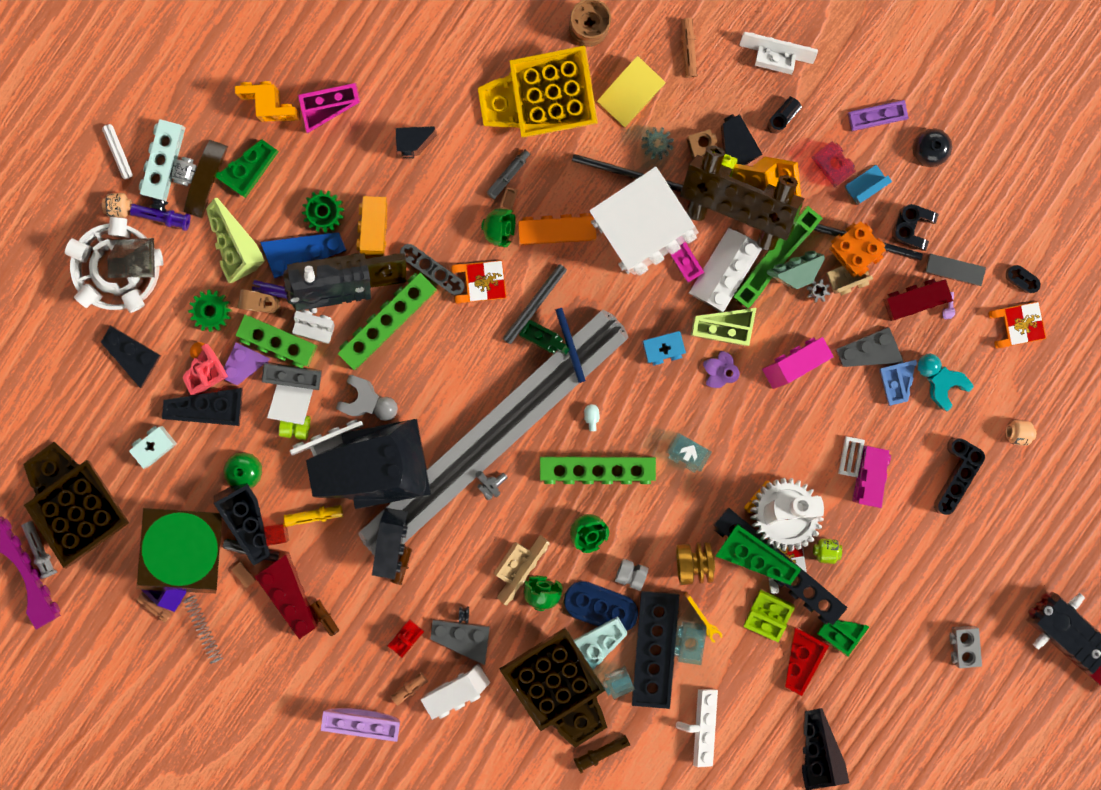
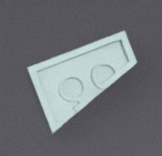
M617 616L576 638L574 641L594 670L624 639L627 631Z

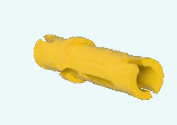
M341 505L327 508L323 506L312 511L284 515V522L286 527L315 521L326 522L327 519L343 517V510Z

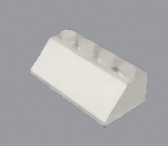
M728 228L703 268L704 273L697 278L689 294L718 312L723 313L762 248L748 236Z

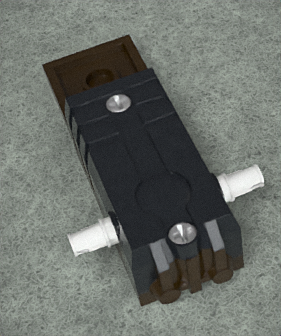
M355 253L347 256H335L327 259L287 264V270L283 273L287 301L293 305L296 311L309 309L310 312L315 314L319 307L342 304V302L351 303L355 300L357 302L362 301V299L370 300L371 288L406 282L405 254H392L366 259L365 253Z

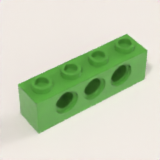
M244 315L235 335L240 337V342L249 346L251 343L258 345L257 349L268 353L270 350L275 353V357L281 360L291 359L293 360L292 364L303 368V366L309 367L318 347L316 344L249 315ZM258 329L263 332V337L260 340H256L254 337V332ZM275 337L281 340V344L277 348H274L271 343ZM295 344L299 351L293 356L290 354L289 348Z

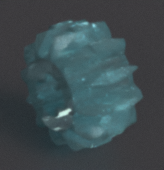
M653 127V134L647 130L646 135L648 137H642V141L646 142V144H643L641 148H648L645 152L646 156L650 152L653 153L651 159L654 160L656 154H658L659 160H662V153L665 156H669V152L666 149L673 150V146L669 145V143H672L674 139H667L670 135L669 131L665 135L662 134L664 131L663 127H661L659 133H657V128ZM657 139L661 140L660 143H662L658 148L654 147L655 143H652Z

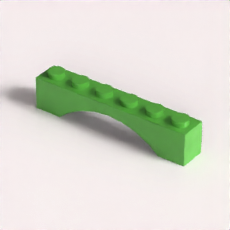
M805 206L799 213L794 230L788 240L778 239L775 249L769 250L739 286L733 297L749 309L772 279L767 274V270L774 268L777 264H784L823 218L809 206Z

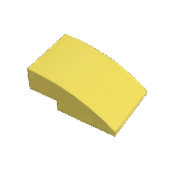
M637 56L597 102L625 128L666 82Z

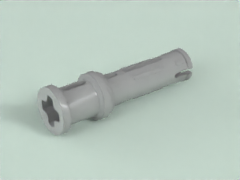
M33 521L22 524L21 527L35 557L34 564L38 566L41 573L40 578L44 579L58 573L52 566L51 556L45 552Z

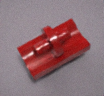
M409 619L387 646L403 658L423 634L424 630Z

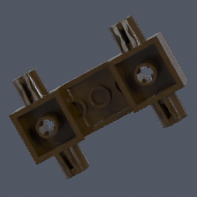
M715 145L708 146L704 157L696 155L689 164L680 197L690 201L687 209L690 219L695 221L704 220L709 208L761 230L757 245L764 250H774L778 238L787 241L794 230L805 199L794 194L798 184L796 178L782 175L779 177L776 186L768 184L765 190H761L730 177L733 169L722 165L725 155L723 148Z

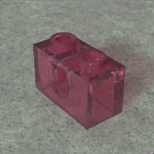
M832 141L811 158L835 188L856 171L854 170L855 165L849 158L846 159L842 154L843 150L838 143L834 144ZM834 158L839 161L838 168L831 166V159Z

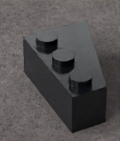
M391 508L384 509L379 525L372 576L395 580L396 573L401 572L402 562L399 561L400 555L403 556L405 544H402L403 538H406L408 526H405L407 511Z

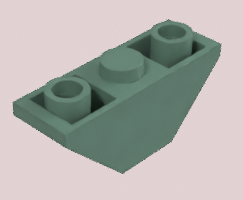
M808 251L801 257H794L789 259V262L775 265L774 268L767 270V274L786 286L799 289L813 283L825 256L816 253V251Z

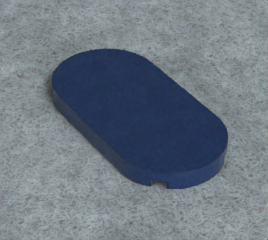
M579 581L572 584L565 593V607L569 614L576 619L599 627L618 616L626 631L634 627L637 622V606L626 595L588 581Z

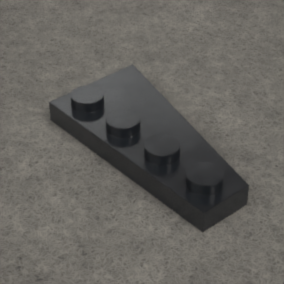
M243 388L163 400L162 419L240 426Z

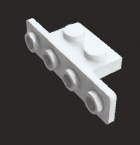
M743 32L740 41L741 47L758 50L755 66L791 75L794 71L795 60L813 64L818 54L817 49L755 33Z
M350 421L346 424L347 427L340 429L336 427L329 430V434L322 437L320 434L312 437L309 443L304 444L300 442L293 445L290 453L295 455L311 449L313 456L318 455L343 443L342 433L356 430L364 425L362 421Z

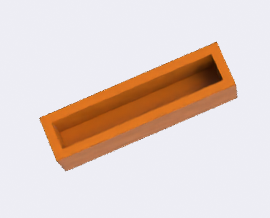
M591 213L579 214L580 217H572V214L560 215V218L553 219L552 215L541 216L540 220H534V217H522V221H518L520 245L596 241V228L591 223L594 217L591 216Z

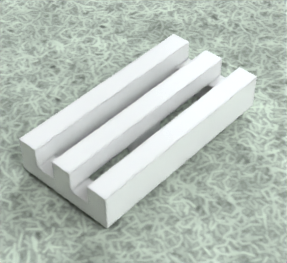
M845 436L838 474L858 478L865 440ZM849 441H852L847 469L844 471ZM856 442H858L859 447L855 462L854 473H852L851 467L853 462V456Z

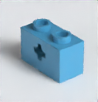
M680 331L642 341L647 363L652 362L653 366L664 363L663 359L671 358V361L681 359L682 354L686 353ZM662 344L669 346L670 349L666 351L667 354L665 355L664 352L659 351Z

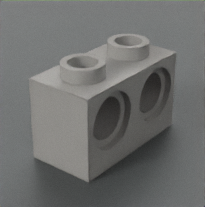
M976 626L952 627V633L949 635L950 643L953 644L954 652H951L952 663H955V666L958 668L981 667L979 628ZM963 633L968 634V639L965 642L960 640ZM965 652H969V659L963 661L962 655Z

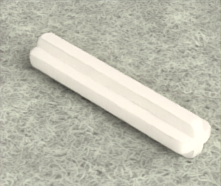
M111 124L103 126V133L122 178H131L133 173Z

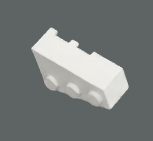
M478 663L471 671L465 674L461 673L456 679L450 682L447 681L427 693L421 699V702L432 720L438 716L441 719L447 716L450 710L455 709L457 711L464 707L465 702L470 700L472 703L479 699L481 692L490 684V681Z

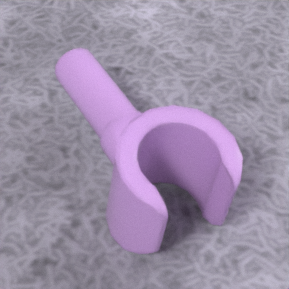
M953 301L948 303V308L942 310L943 319H951L955 315Z

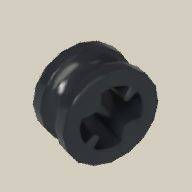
M151 198L152 204L149 205L150 208L166 212L165 206L169 202Z
M459 606V623L462 621L469 623V606L466 608Z

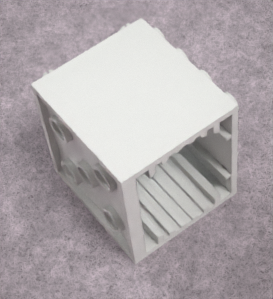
M654 167L589 210L594 217L591 223L594 224L595 228L599 229L601 234H605L622 260L618 265L627 274L631 272L633 275H642L649 270L647 268L652 263L655 265L659 264L665 259L664 255L669 252L671 255L681 249V244L687 242V244L691 243L697 238L696 235L699 233L657 167Z

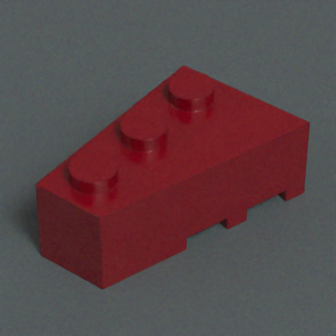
M935 278L925 281L924 286L917 287V284L907 287V292L899 294V291L887 294L888 298L883 299L890 321L953 301L946 279L935 281Z

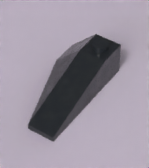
M248 483L230 486L214 495L215 507L253 566L270 557L258 499Z
M823 709L805 711L804 735L806 736V746L803 747L805 764L802 765L805 790L849 783L845 761Z

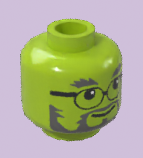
M821 538L818 544H814L813 555L817 556V561L820 563L835 564L838 560H841L842 545H839V542L835 539Z

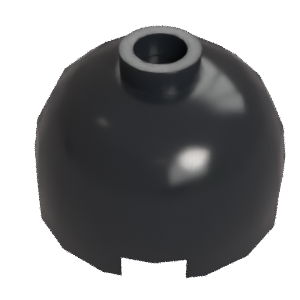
M936 128L927 129L915 138L912 146L913 155L921 165L937 167L945 163L950 157L952 141L943 130Z

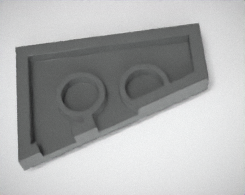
M890 327L835 349L842 367L904 363Z
M433 619L430 639L485 665L490 626Z

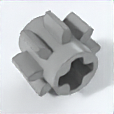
M823 279L818 284L813 281L812 287H806L807 290H810L807 298L813 297L814 303L819 298L824 302V296L831 294L827 292V288L830 285H824ZM816 287L822 288L820 294L814 293L817 290Z

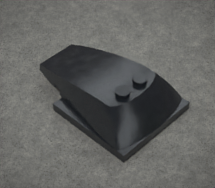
M418 419L342 433L343 443L306 460L312 496L315 498H348L354 501L355 509L432 495Z

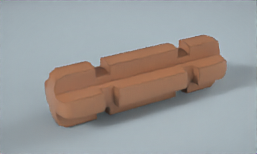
M144 592L137 598V601L142 605L145 604V608L156 617L160 616L159 619L161 621L167 622L172 614L167 609L163 610L162 607L157 606Z

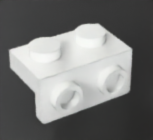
M307 310L295 312V325L292 331L294 335L327 344L330 343L335 327L334 321L330 317L320 315V317L314 316L312 312Z

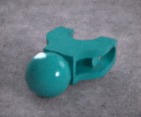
M925 354L919 359L917 368L920 374L927 377L926 379L930 383V398L942 410L948 412L952 408V403L948 398V391L952 386L957 385L961 390L967 392L974 388L964 373L953 370L949 371L946 367L942 366L941 360L935 354Z

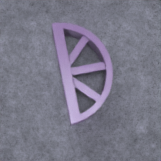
M335 708L323 711L321 731L397 742L400 720L394 716L370 710Z

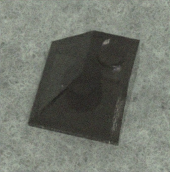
M154 238L117 240L107 258L108 278H154Z

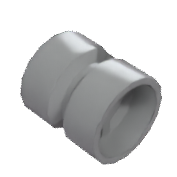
M623 558L617 571L615 582L622 585L628 583L630 588L640 591L649 568L640 564L634 566L632 561Z

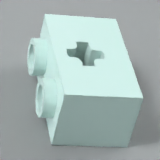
M156 426L152 427L147 431L148 436L143 440L141 438L136 440L132 444L133 448L129 450L143 469L151 466L177 445L163 426L158 428ZM154 442V449H149L150 443Z

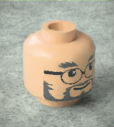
M110 193L102 200L103 213L107 214L109 218L127 217L132 206L131 199H128L124 193Z
M1014 420L1006 428V437L1014 445L1027 446L1036 438V429H1034L1033 424L1029 421Z

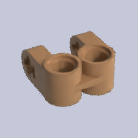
M244 289L240 291L239 309L276 313L281 307L277 297ZM265 301L272 302V306H266Z

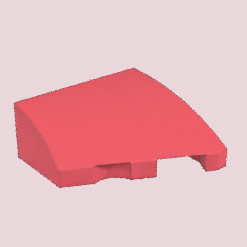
M204 344L201 347L203 350L198 358H194L191 368L182 377L190 395L200 394L228 377L221 362L208 344Z

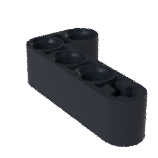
M953 438L947 444L948 451L960 460L934 502L935 510L944 515L954 512L985 460V454L981 449L961 438ZM959 441L962 445V448L960 451L956 452L954 449V445L956 442ZM975 451L978 454V458L973 462L970 456ZM963 468L968 470V475L965 478H962L960 473ZM954 484L958 486L956 494L951 493V487ZM943 502L948 506L947 509H944L941 505Z

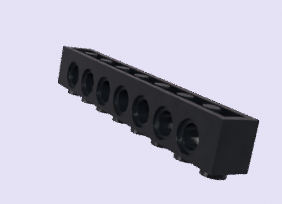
M729 507L713 524L716 527L714 531L721 537L725 535L728 537L730 535L729 528L736 524L761 541L762 535L760 533L756 534V530ZM766 538L762 540L763 543L767 544L768 540ZM771 543L769 547L773 549L774 545ZM777 548V549H773V550H775L776 552H778L780 555H782L783 557H785L786 559H788L790 562H792L793 564H795L796 566H798V565H797L796 563H794L790 558H788L784 553H782L778 548ZM803 569L797 575L799 581L796 585H788L781 581L773 580L781 587L784 585L790 589L788 593L796 600L801 598L805 602L803 606L811 613L815 610L820 614L818 619L826 625L828 623L834 625L848 608ZM807 587L813 589V595L809 598H806L803 594L804 589ZM821 600H827L828 607L825 610H820L818 607Z

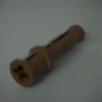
M626 735L595 751L589 750L587 754L573 759L580 774H582L583 770L593 765L597 766L599 761L631 745Z

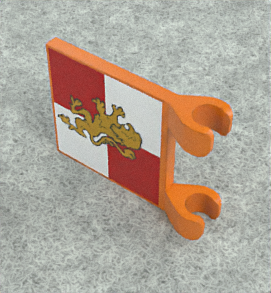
M502 260L451 266L452 273L465 272L468 295L455 296L456 304L507 298Z
M1039 302L988 312L990 319L1003 317L1007 339L995 341L996 349L1046 339Z

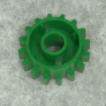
M320 190L318 195L313 192L312 198H306L308 203L302 205L306 208V211H303L302 214L307 216L304 222H311L309 227L312 229L316 226L317 232L321 228H323L324 233H327V228L334 231L333 225L340 226L341 224L338 220L344 219L340 212H344L345 209L339 207L343 202L341 200L336 201L338 198L336 194L331 197L330 191L324 194ZM321 207L328 208V213L325 216L319 215Z
M208 290L207 294L201 291V297L194 296L196 302H190L193 309L188 310V312L194 315L190 320L197 321L194 325L196 327L202 325V331H205L207 327L209 332H213L214 328L221 330L220 325L226 326V319H231L228 316V312H232V309L228 308V305L231 304L230 301H224L225 295L219 297V291H215L214 294H212V290ZM209 306H213L215 309L212 316H208L206 313Z

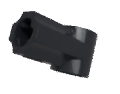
M789 96L769 119L767 127L770 132L780 133L803 106L797 99ZM773 120H780L782 126L775 127Z

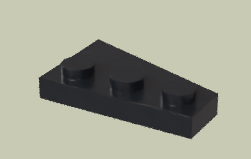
M113 326L109 327L101 340L103 346L134 382L142 388L161 355Z

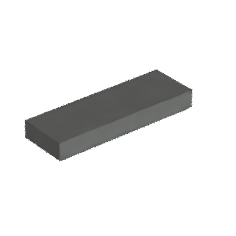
M929 254L925 273L982 286L986 267Z
M264 362L262 382L319 390L322 370Z

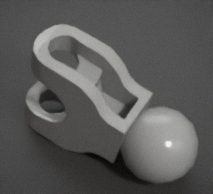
M354 375L348 376L347 382L357 389L358 398L351 404L338 402L337 410L355 417L371 413L383 421L391 420L396 416L398 407L394 399L376 394L370 381Z

